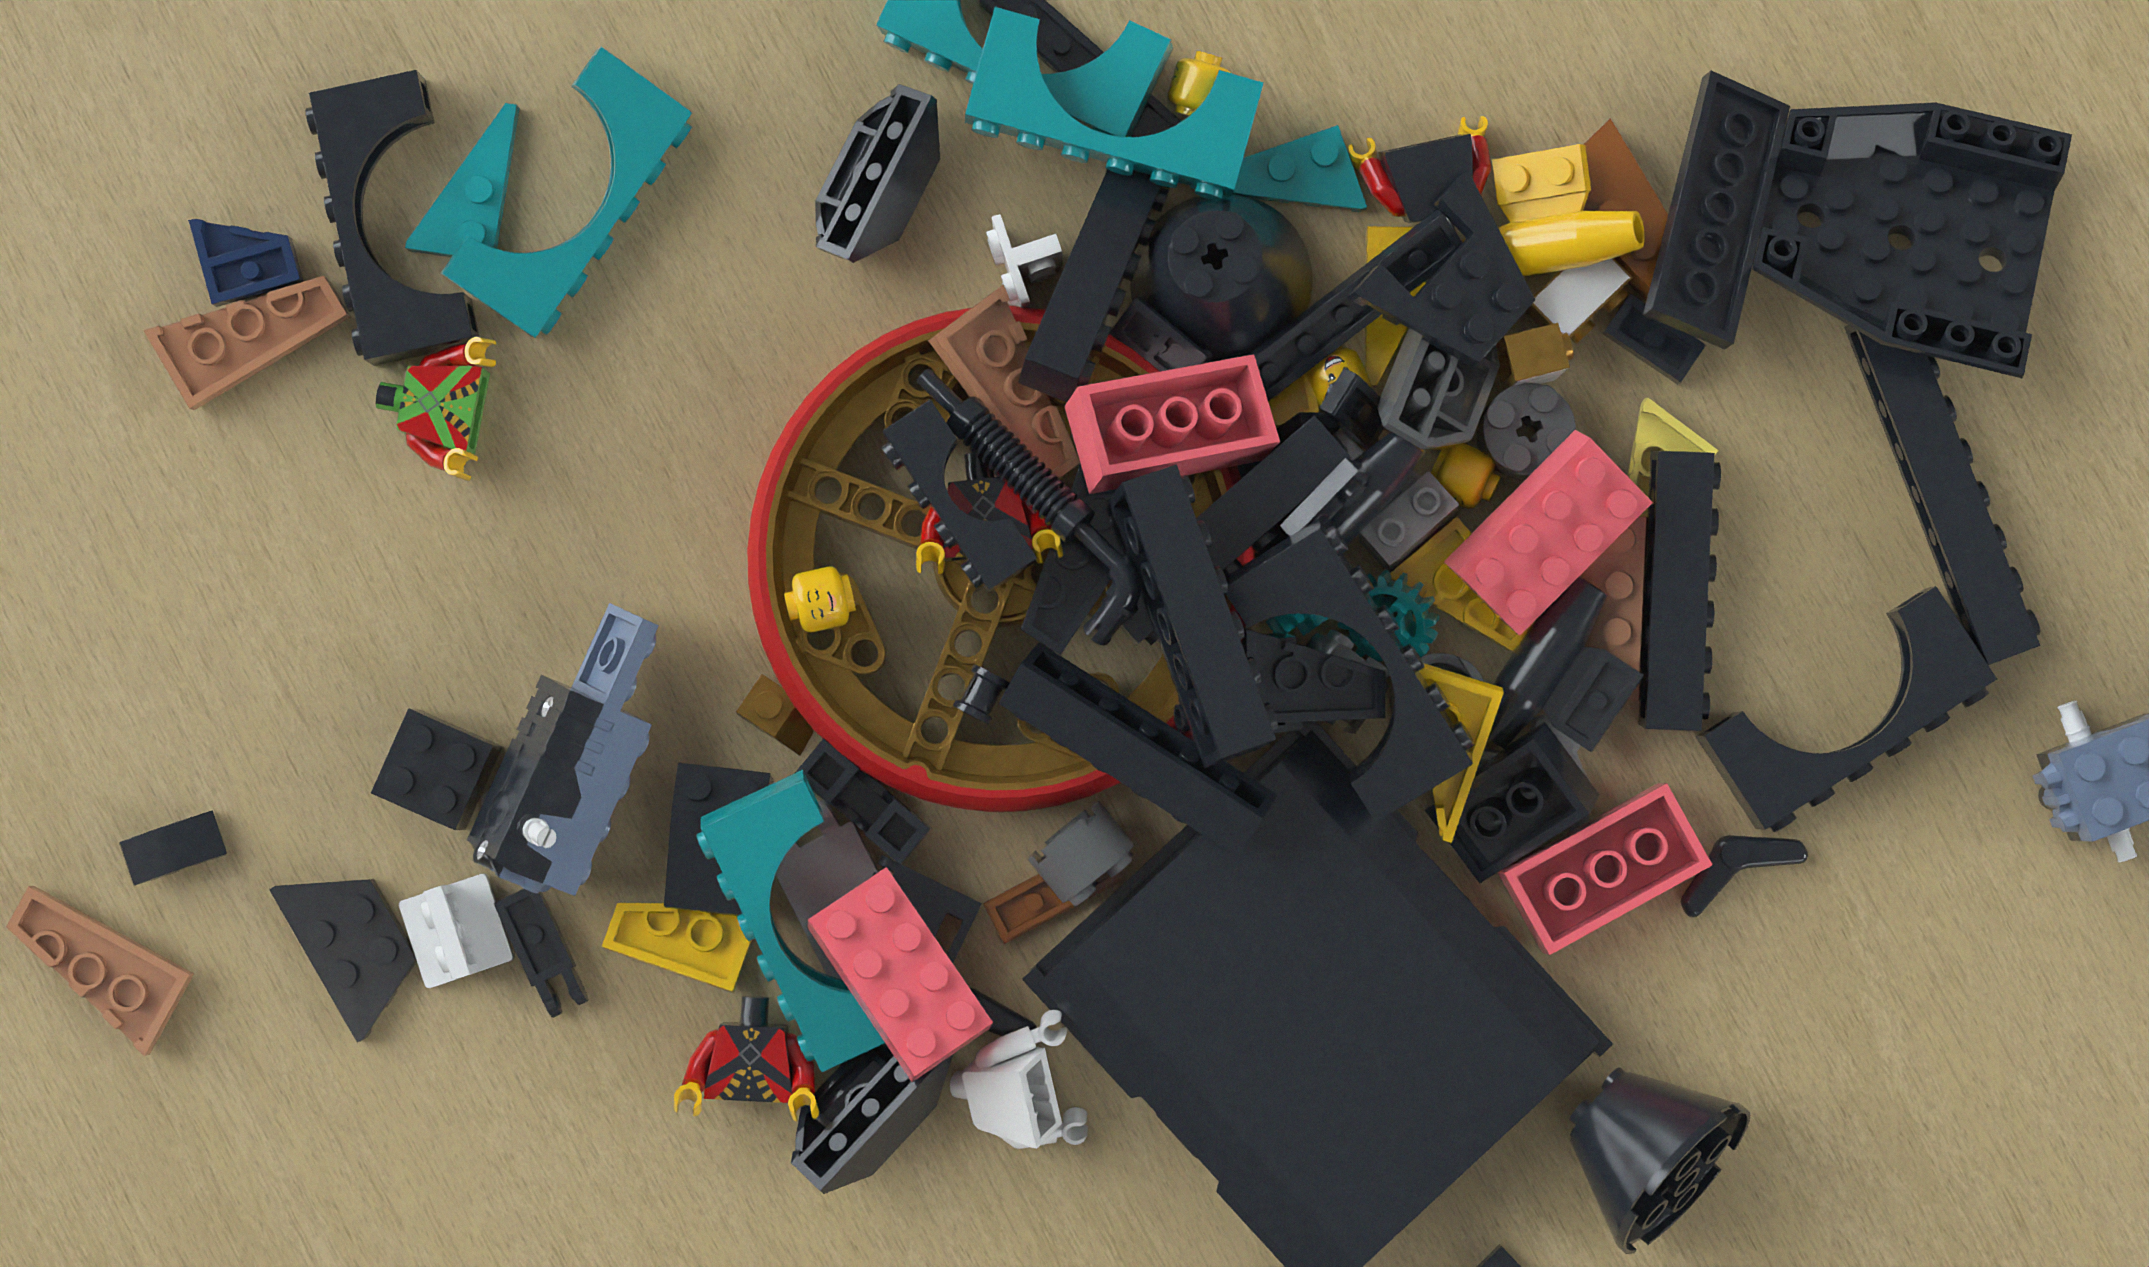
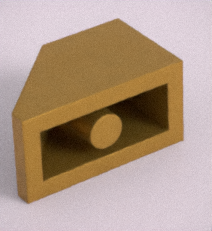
M763 674L760 675L736 711L737 715L799 756L814 732L813 728L793 705L783 687Z

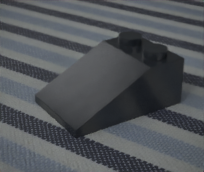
M1543 722L1508 745L1477 769L1452 843L1449 842V844L1480 884L1589 815L1600 794L1548 725ZM1434 801L1425 809V812L1439 829Z
M678 763L671 810L664 908L733 916L742 914L735 898L729 901L726 899L717 879V875L722 873L721 868L715 857L709 860L705 857L696 834L702 832V816L773 784L774 780L771 773Z

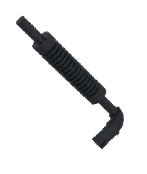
M931 369L925 370L918 377L917 383L950 414L946 423L953 434L959 440H963V444L966 447L970 446V451L972 453L976 452V457L978 459L982 458L983 464H989L988 468L991 471L995 470V475L997 477L1001 476L1003 483L1008 482L1007 487L1009 489L1014 488V494H1020V499L1026 501L1028 507L1033 506L1032 511L1035 514L1039 513V518L1041 520L1045 519L1047 526L1052 525V531L1065 543L1077 537L1110 569L1108 575L1112 579L1113 584L1105 592L1108 597L1092 618L1083 626L1087 636L1091 635L1095 629L1098 630L1092 637V641L1099 645H1108L1128 617H1133L1138 611L1137 602L1141 596L1142 583L1138 567L1128 554L1123 556L1090 524L1095 512L1082 499H1077V494L1075 492L1071 493V488L1065 486L1062 480H1058V476L1052 474V470L1046 468L1044 462H1039V457L1033 456V452L1027 450L1025 444H1020V439L1018 437L1014 438V433L1012 431L1008 432V428L1002 425V422L996 419L993 413H989V409L979 399L972 396L963 401Z

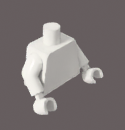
M1058 1010L1045 1012L1038 1028L1030 1030L1027 1026L1001 1036L978 1050L976 1058L963 1071L958 1070L953 1074L950 1081L952 1096L968 1100L973 1124L982 1131L999 1136L1016 1149L1028 1147L1037 1149L1040 1145L1056 1143L1058 1137H1063L1070 1144L1078 1145L1087 1137L1088 1126L1084 1125L1087 1122V1112L1084 1109L1078 1107L1068 1109L1063 1115L1062 1123L1045 1048L1036 1047L1035 1045L1042 1041L1049 1046H1058L1064 1041L1067 1027L1057 1031L1047 1028V1026L1055 1025L1061 1020L1062 1013Z

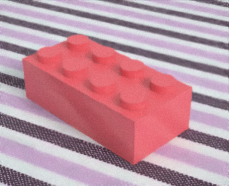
M1254 354L1079 386L1064 406L1089 494L1117 489L1122 482L1176 464L1180 475L1183 476L1262 461L1280 443Z
M1574 430L1444 563L1508 627L1520 636L1653 502L1590 437Z
M1657 783L1508 865L1497 873L1541 952L1551 955L1712 866V863L1668 784Z
M887 867L808 919V930L911 1082L988 1031L993 1024L982 1005Z

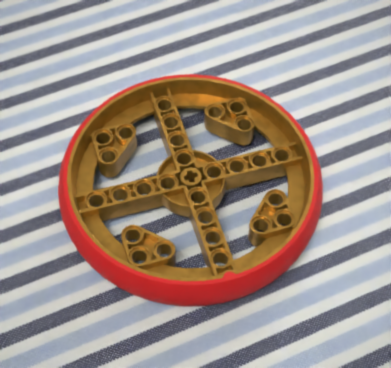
M1009 306L1015 321H1020L1027 340L1024 342L1029 350L1046 310ZM967 308L947 311L919 319L880 336L854 352L829 372L806 396L779 436L758 484L751 513L747 547L748 584L753 615L762 646L786 694L813 730L860 770L896 790L932 803L957 809L985 812L1030 811L1055 807L1090 797L1121 782L1109 774L1099 771L1089 761L1067 747L1057 744L1047 734H1037L1029 731L1025 726V721L1017 719L1020 732L1024 737L1033 741V743L985 745L955 740L964 712L953 706L955 700L943 698L939 694L938 686L943 677L954 674L963 679L966 690L974 675L971 669L974 664L983 667L997 628L1023 624L1037 586L1032 579L1031 571L1034 566L1039 564L1038 562H1035L993 590L998 596V605L991 613L984 614L976 611L971 601L975 592L986 588L984 585H981L975 589L960 566L967 560L945 562L942 574H938V564L933 561V569L938 586L947 601L958 612L915 723L904 719L880 702L854 674L868 676L877 673L886 663L887 653L862 593L852 577L848 575L856 611L849 612V619L845 625L832 628L835 639L833 644L825 650H816L811 646L809 640L810 632H806L802 628L799 619L790 621L784 593L793 591L792 580L796 574L815 570L814 547L820 512L909 547L918 549L920 546L921 536L912 537L907 535L903 531L902 525L904 519L910 514L919 513L926 517L930 506L922 510L915 500L839 472L837 469L857 439L884 413V423L887 428L893 424L894 418L900 412H912L931 399L945 422H947L950 414L926 391H918L912 388L909 380L912 373L916 370L931 369L953 392L961 386L928 340L971 309ZM1109 334L1102 353L1093 350L1089 361L1096 363L1088 385L1160 371L1134 350ZM1048 395L1052 406L1057 407L1071 439L1072 432L1064 407L1067 402ZM1237 466L1191 474L1193 479L1192 487L1195 494V502L1191 503L1195 517L1197 518L1241 479ZM827 480L836 481L842 487L840 498L830 504L819 501L816 495L819 485ZM873 496L883 500L885 512L880 518L866 520L860 515V505L866 498ZM1252 547L1237 558L1242 565L1255 558V552ZM1050 548L1044 549L1041 552L1043 562H1045ZM1112 579L1088 613L1089 616H1093L1100 608L1101 600L1107 596L1105 592L1113 584ZM1224 594L1230 612H1237L1227 595ZM1239 615V617H1240V619H1241V622H1242V625H1243V628H1245V627H1246V624L1244 623L1243 619H1242L1241 616ZM967 631L976 633L982 641L980 651L971 657L962 656L955 649L957 637ZM864 641L872 642L878 649L877 660L867 667L858 666L852 657L855 646ZM1162 654L1148 676L1127 699L1177 730L1174 722V707L1176 704H1179L1178 693L1172 681L1164 654ZM1101 672L1090 674L1119 693L1118 684L1108 674ZM933 717L943 719L949 729L945 740L937 744L927 742L922 736L923 724Z

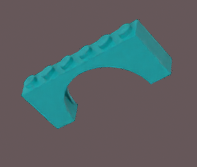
M887 0L876 24L881 33L886 35L884 43L904 53H908L912 47L927 54L924 61L945 72H949L951 66L968 73L965 80L971 84L974 83L983 48L975 41L967 28L962 12L961 0ZM1129 20L1124 31L1113 45L1093 61L1066 72L1042 74V77L1054 99L1072 118L1104 134L1131 137L1173 50L1172 41Z
M998 7L994 8L965 112V123L972 125L971 130L973 132L991 138H998L999 132L1017 137V144L1033 150H1043L1044 145L1062 150V157L1080 163H1087L1089 158L1107 162L1106 169L1122 175H1132L1133 170L1151 175V182L1165 187L1176 188L1178 183L1196 187L1194 193L1207 199L1221 200L1222 195L1231 197L1235 190L1264 82L1219 70L1213 87L1203 103L1188 118L1176 126L1163 132L1143 137H1118L1104 134L1072 118L1057 103L1048 90L1037 58L1036 42L1040 19Z
M602 46L595 51L571 86L586 99L596 112L603 125L609 144L611 158L609 183L602 203L595 215L586 226L570 239L557 246L537 252L514 253L502 251L480 243L470 236H466L441 271L443 276L534 338H536L540 331L547 335L562 315V312L556 309L566 294L572 298L577 294L588 277L582 271L592 256L598 261L602 258L614 240L608 234L618 219L626 223L640 203V200L634 196L642 184L646 182L651 186L666 166V163L660 160L670 144L677 149L692 128L686 122L692 114L690 110Z
M801 770L702 816V832L696 834L705 857L708 860L715 857L721 868L722 873L717 875V879L726 899L729 901L735 898L742 911V914L737 916V920L744 936L748 941L756 939L763 953L757 956L758 963L767 981L775 979L782 992L781 995L777 996V1000L786 1020L790 1022L795 1019L802 1032L801 1035L797 1036V1041L807 1061L815 1059L821 1072H824L885 1042L844 981L824 974L798 958L782 939L773 920L770 909V894L775 873L782 859L801 836L824 822L823 810L804 771Z

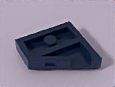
M200 219L188 220L212 305L218 307L304 282L292 238L288 235L271 232L263 233L239 226L209 223Z

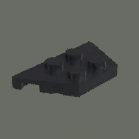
M374 879L272 887L269 889L356 1042L363 1041L371 1033V1028L384 1008L388 1007L398 992L397 989L403 979L409 975L417 963L411 942Z

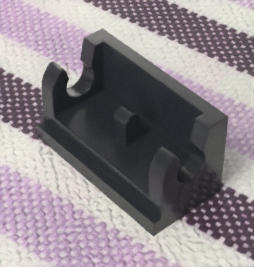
M1137 296L1110 331V335L1134 350L1160 372L1209 362L1214 356L1209 350H1202L1149 305L1150 301L1144 296Z

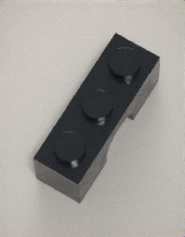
M825 739L819 743L796 771L803 770L812 790L818 796L849 818L865 833L864 835L899 864L905 862L932 830V827L873 777L860 770Z

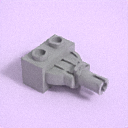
M1339 429L1334 434L1337 442L1352 457L1351 460L1363 453L1359 446L1342 429ZM1412 470L1394 498L1359 533V542L1385 570L1391 572L1456 517L1459 504L1429 471L1421 476Z

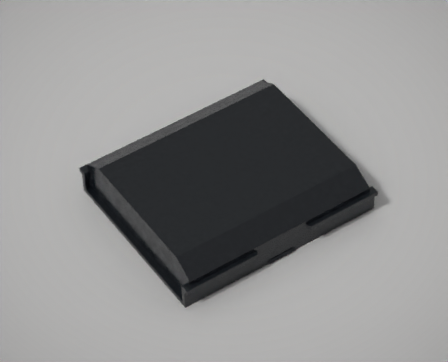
M1316 721L1303 722V730L1288 731L1244 772V774L1278 796L1239 857L1217 847L1210 839L1186 825L1035 964L1022 980L1050 1010L1061 1011V1023L1067 1027L1071 1034L1130 1098L1142 1097L1156 1112V1116L1195 1158L1200 1160L1218 1180L1216 1192L1284 1267H1363L1592 1053L1600 1057L1613 1043L1504 925L1493 927L1440 867L1430 859L1416 843L1418 832L1398 810L1377 822L1374 820L1351 785L1350 770L1356 767L1355 763Z

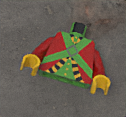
M479 337L471 338L467 344L453 345L425 356L419 366H408L404 386L380 382L376 393L377 409L399 413L397 430L406 434L407 446L430 467L446 471L448 474L465 481H470L471 476L464 474V465L470 459L478 461V456L475 453L490 378V372L476 365L494 367L496 365V360L486 359L485 357L487 347L496 345V341Z

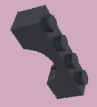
M931 399L883 430L884 437L888 441L881 446L883 452L896 471L903 466L906 468L914 480L913 483L907 486L922 510L928 506L932 507L940 519V522L935 524L934 528L949 549L955 545L959 547L967 559L960 566L975 589L984 585L990 593L1037 562V557L1010 518L997 521L980 520L964 513L950 498L945 486V469L949 457L958 443L957 438Z

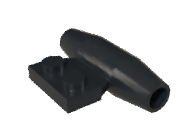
M1390 432L1355 459L1345 458L1280 525L1287 533L1283 540L1320 518L1327 529L1334 525L1346 545H1348L1394 498L1425 453L1424 450L1397 434Z
M1579 576L1533 622L1493 684L1502 687L1504 693L1488 740L1505 749L1543 709L1554 728L1588 751H1594L1645 676L1606 649L1585 647L1608 596L1606 593Z

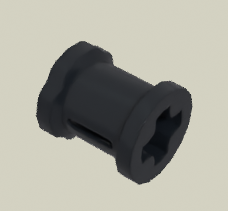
M974 664L971 669L974 675L961 700H955L953 706L989 725L992 720L990 713L1002 690H1006L1010 682Z

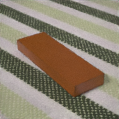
M1122 871L1112 878L1107 872L1096 879L1098 883L1095 886L1096 890L1084 901L1125 880L1126 878ZM1039 874L983 903L1004 944L1074 907L1069 900L1062 903Z

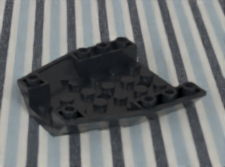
M1937 102L1791 109L1781 142L1752 270L1882 345L2022 379L2032 334L2026 333L2054 191L2065 173L2072 134ZM1803 212L1813 213L1819 218L1821 225L1815 228L1806 227L1799 222L1797 215ZM1892 234L1904 235L1910 241L1911 247L1905 250L1897 249L1889 243L1888 236ZM1986 255L1995 257L2001 263L2002 270L1996 272L1986 270L1981 266L1979 258Z

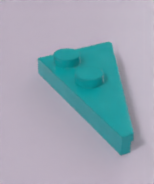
M505 103L407 239L405 248L408 251L452 257L466 236H470L489 247L498 248L520 110L516 104Z
M1338 125L1244 157L1233 192L1234 194L1251 196L1258 200L1282 203L1299 202L1313 207H1321L1322 205L1351 209L1352 212H1362L1367 209V204Z

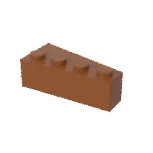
M1610 118L1583 144L1586 146L1591 191H1589L1583 211H1637L1640 214L1645 234L1643 248L1620 255L1614 259L1633 277L1628 284L1647 302L1668 213Z

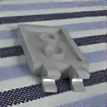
M822 799L818 802L823 810L824 822L817 826L823 836L799 847L796 841L785 854L775 874L825 973L842 979L808 930V919L871 878L873 872L878 873L879 871L856 825L850 821L840 826L830 804Z

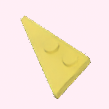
M1644 398L1640 406L1627 476L1649 498L1651 450L1715 453V455L1719 450L1651 399ZM1648 508L1639 517H1648Z

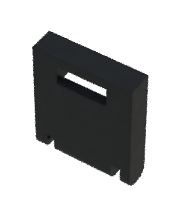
M882 855L878 865L883 868L887 867L889 871L894 872V879L934 937L946 914L962 921L946 953L953 963L982 903Z

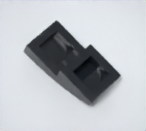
M213 810L119 842L133 886L177 873L182 869L227 854Z

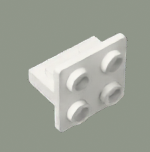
M1001 215L991 217L993 230L986 232L987 241L995 265L1005 264L1007 273L1001 275L1002 285L1004 284L1010 298L1008 304L1009 306L1030 308V301L1023 279L1029 278L1031 283L1041 282L1056 275L1055 269L1063 266L1062 249L1057 235L1053 234L1012 248Z
M479 874L449 885L438 886L424 891L423 894L400 901L399 908L426 988H433L514 959L506 930L494 906L496 899L487 874Z

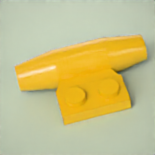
M1577 144L1492 159L1497 205L1500 206L1510 222L1499 226L1498 229L1523 276L1591 266L1643 248L1645 240L1644 226L1641 216L1637 211H1583L1589 191H1591L1585 145Z

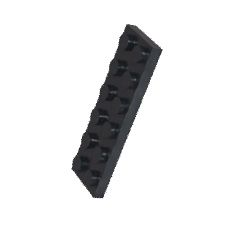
M1712 70L1702 77L1643 315L1724 350L1734 344L1790 105Z

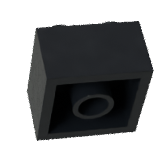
M408 708L371 794L450 829L466 830L503 746L422 710Z

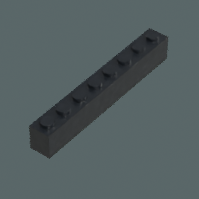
M1845 326L1846 334L1956 617L1988 665L2040 646L2037 635H2040L2038 620L2033 611L2030 609L2026 610L2020 594L2024 590L2022 579L2017 569L2009 566L2003 551L2007 548L2005 535L1998 524H1993L1987 507L1990 506L1987 489L1981 481H1976L1970 466L1973 463V454L1968 442L1964 438L1960 439L1954 425V421L1957 419L1956 410L1951 399L1947 395L1943 396L1937 379L1940 378V370L1935 357L1882 345L1853 327Z

